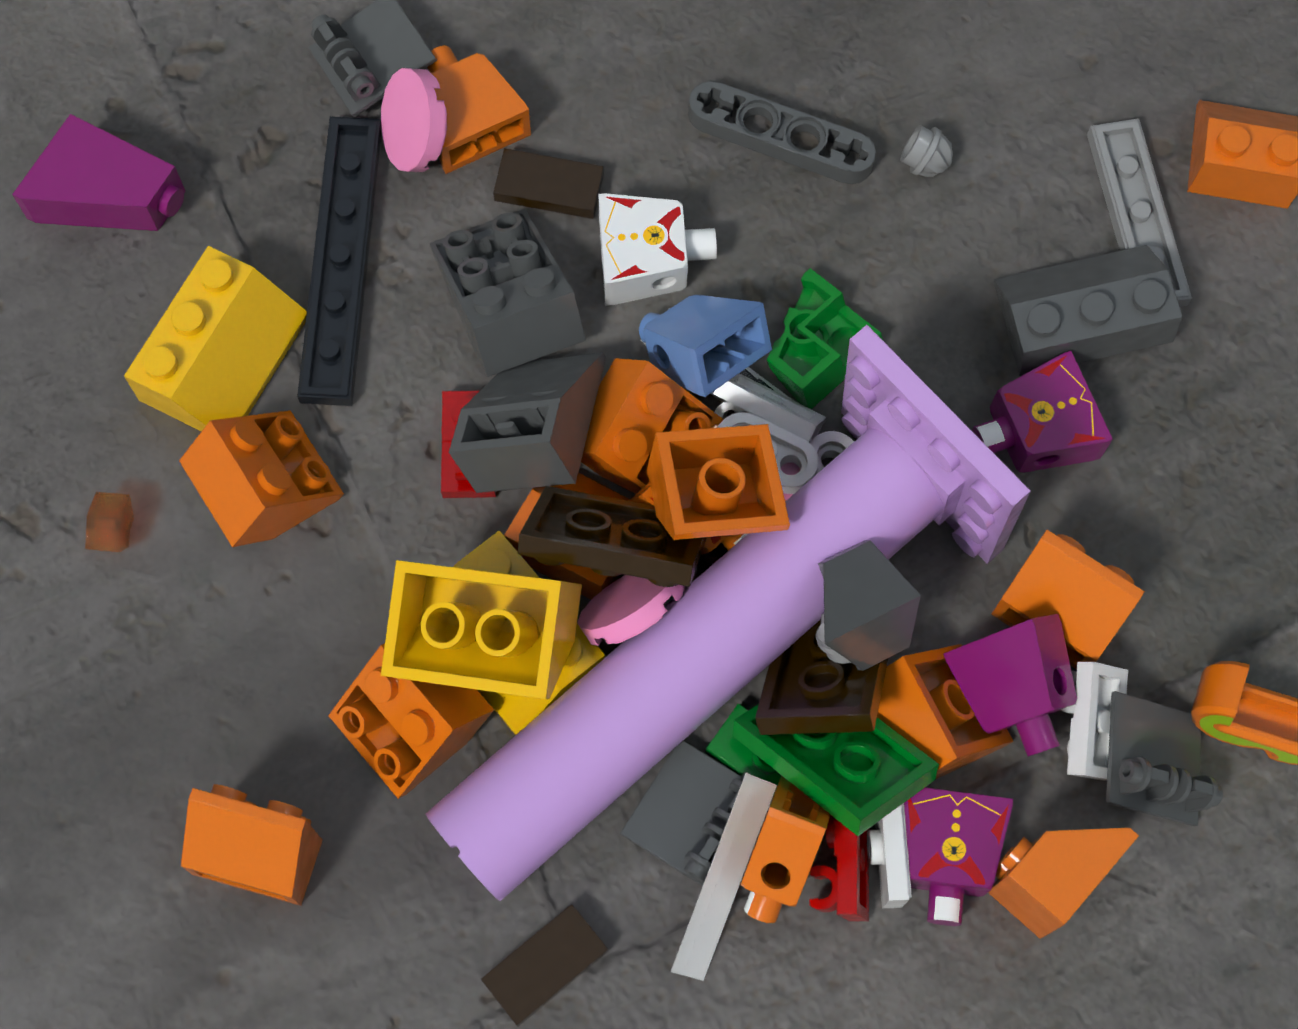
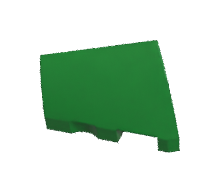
M809 268L801 278L803 289L795 308L789 307L783 321L785 326L784 333L774 342L772 351H770L767 358V363L788 392L801 405L813 409L845 380L850 338L866 325L882 340L883 337L879 330L845 305L841 291Z

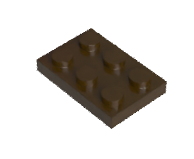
M545 486L519 534L518 555L534 557L538 562L546 565L555 566L566 563L591 568L595 573L604 576L624 574L645 578L651 583L662 587L677 585L690 587L707 537L673 540L656 517L655 506Z
M820 619L769 664L755 717L760 735L874 731L888 658L864 671L857 670L856 665L853 663L842 664L831 661L817 644L816 631L821 624Z

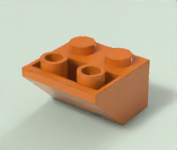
M615 358L599 385L581 462L601 477L637 494L650 482L647 466L657 432L709 429L715 425L719 426L723 418L649 361Z
M291 410L210 420L179 460L232 547L272 540L337 502L344 495L332 476L329 467L324 463Z
M1046 530L991 615L1012 627L1032 618L1059 614L1070 666L1077 670V662H1097L1145 591L1135 586L1133 578L1124 570L1113 565L1104 566L1088 556L1084 547L1075 539L1063 534L1055 535Z
M384 643L380 645L328 716L399 799L409 793L464 747L491 715L494 708L476 689L381 676Z
M213 784L211 793L192 788L188 799L181 867L194 876L301 906L323 841L312 828V821L302 816L303 810L275 800H269L267 808L259 807L252 802L246 801L247 794L218 784Z

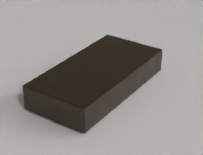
M504 148L493 192L494 201L594 219L598 194H600L604 176V166Z
M571 904L481 978V981L517 1027H519L608 952V948Z

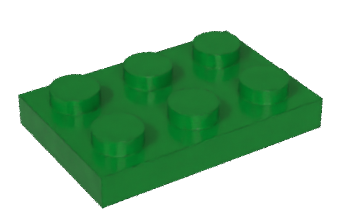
M758 705L734 720L732 736L857 836L936 780L939 763L879 718L876 719L875 729L872 732L760 735L755 719Z

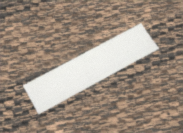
M745 773L671 969L672 973L704 981L777 787L776 784Z

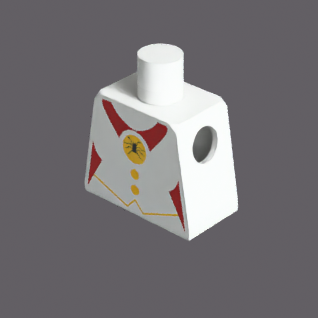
M607 193L598 194L605 306L681 291L687 287L688 261L717 258L715 228L685 230L683 204L678 200Z

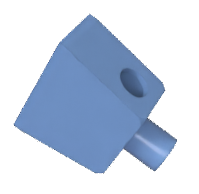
M704 295L688 296L663 314L653 312L646 314L639 326V335L641 340L646 343L650 363L684 389L703 397L708 396L772 351L764 305L756 301Z

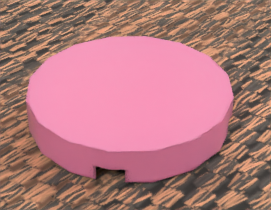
M401 68L392 75L385 88L381 105L383 145L390 162L400 171L425 172L429 169L428 162L436 161L443 149L447 131V110L444 100H437L434 88H440L438 80L426 69Z
M624 575L604 588L587 604L581 612L577 623L591 645L599 646L602 641L601 638H604L607 644L621 643L642 633L662 619L663 615L667 612L663 604L671 596H673L676 602L677 600L679 601L685 586L662 587L651 583L645 578Z

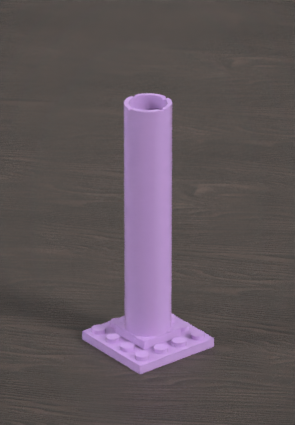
M868 325L864 326L849 340L841 413L844 415L841 418L844 426L857 440L785 501L790 522L789 529L748 533L695 579L690 587L687 586L679 601L677 600L676 602L673 598L665 605L667 612L663 615L662 619L642 633L620 644L425 814L451 848L457 847L460 850L458 857L499 901L511 893L821 619V614H824V579L818 565L819 562L866 540H871L889 560L933 520L938 525L946 521L955 530L952 533L955 542L966 554L973 558L979 555L988 564L1003 551L1031 491Z

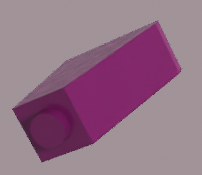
M70 114L12 195L26 218L34 223L159 231L166 219L173 217L179 211L186 190L174 165Z

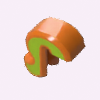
M1220 661L1207 666L1202 671L1191 710L1192 721L1195 726L1206 735L1219 741L1239 747L1261 749L1272 760L1298 765V698L1246 683L1250 664L1236 661Z

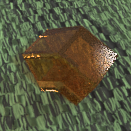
M95 493L87 514L85 549L121 552L129 547L130 529L134 521L129 494Z

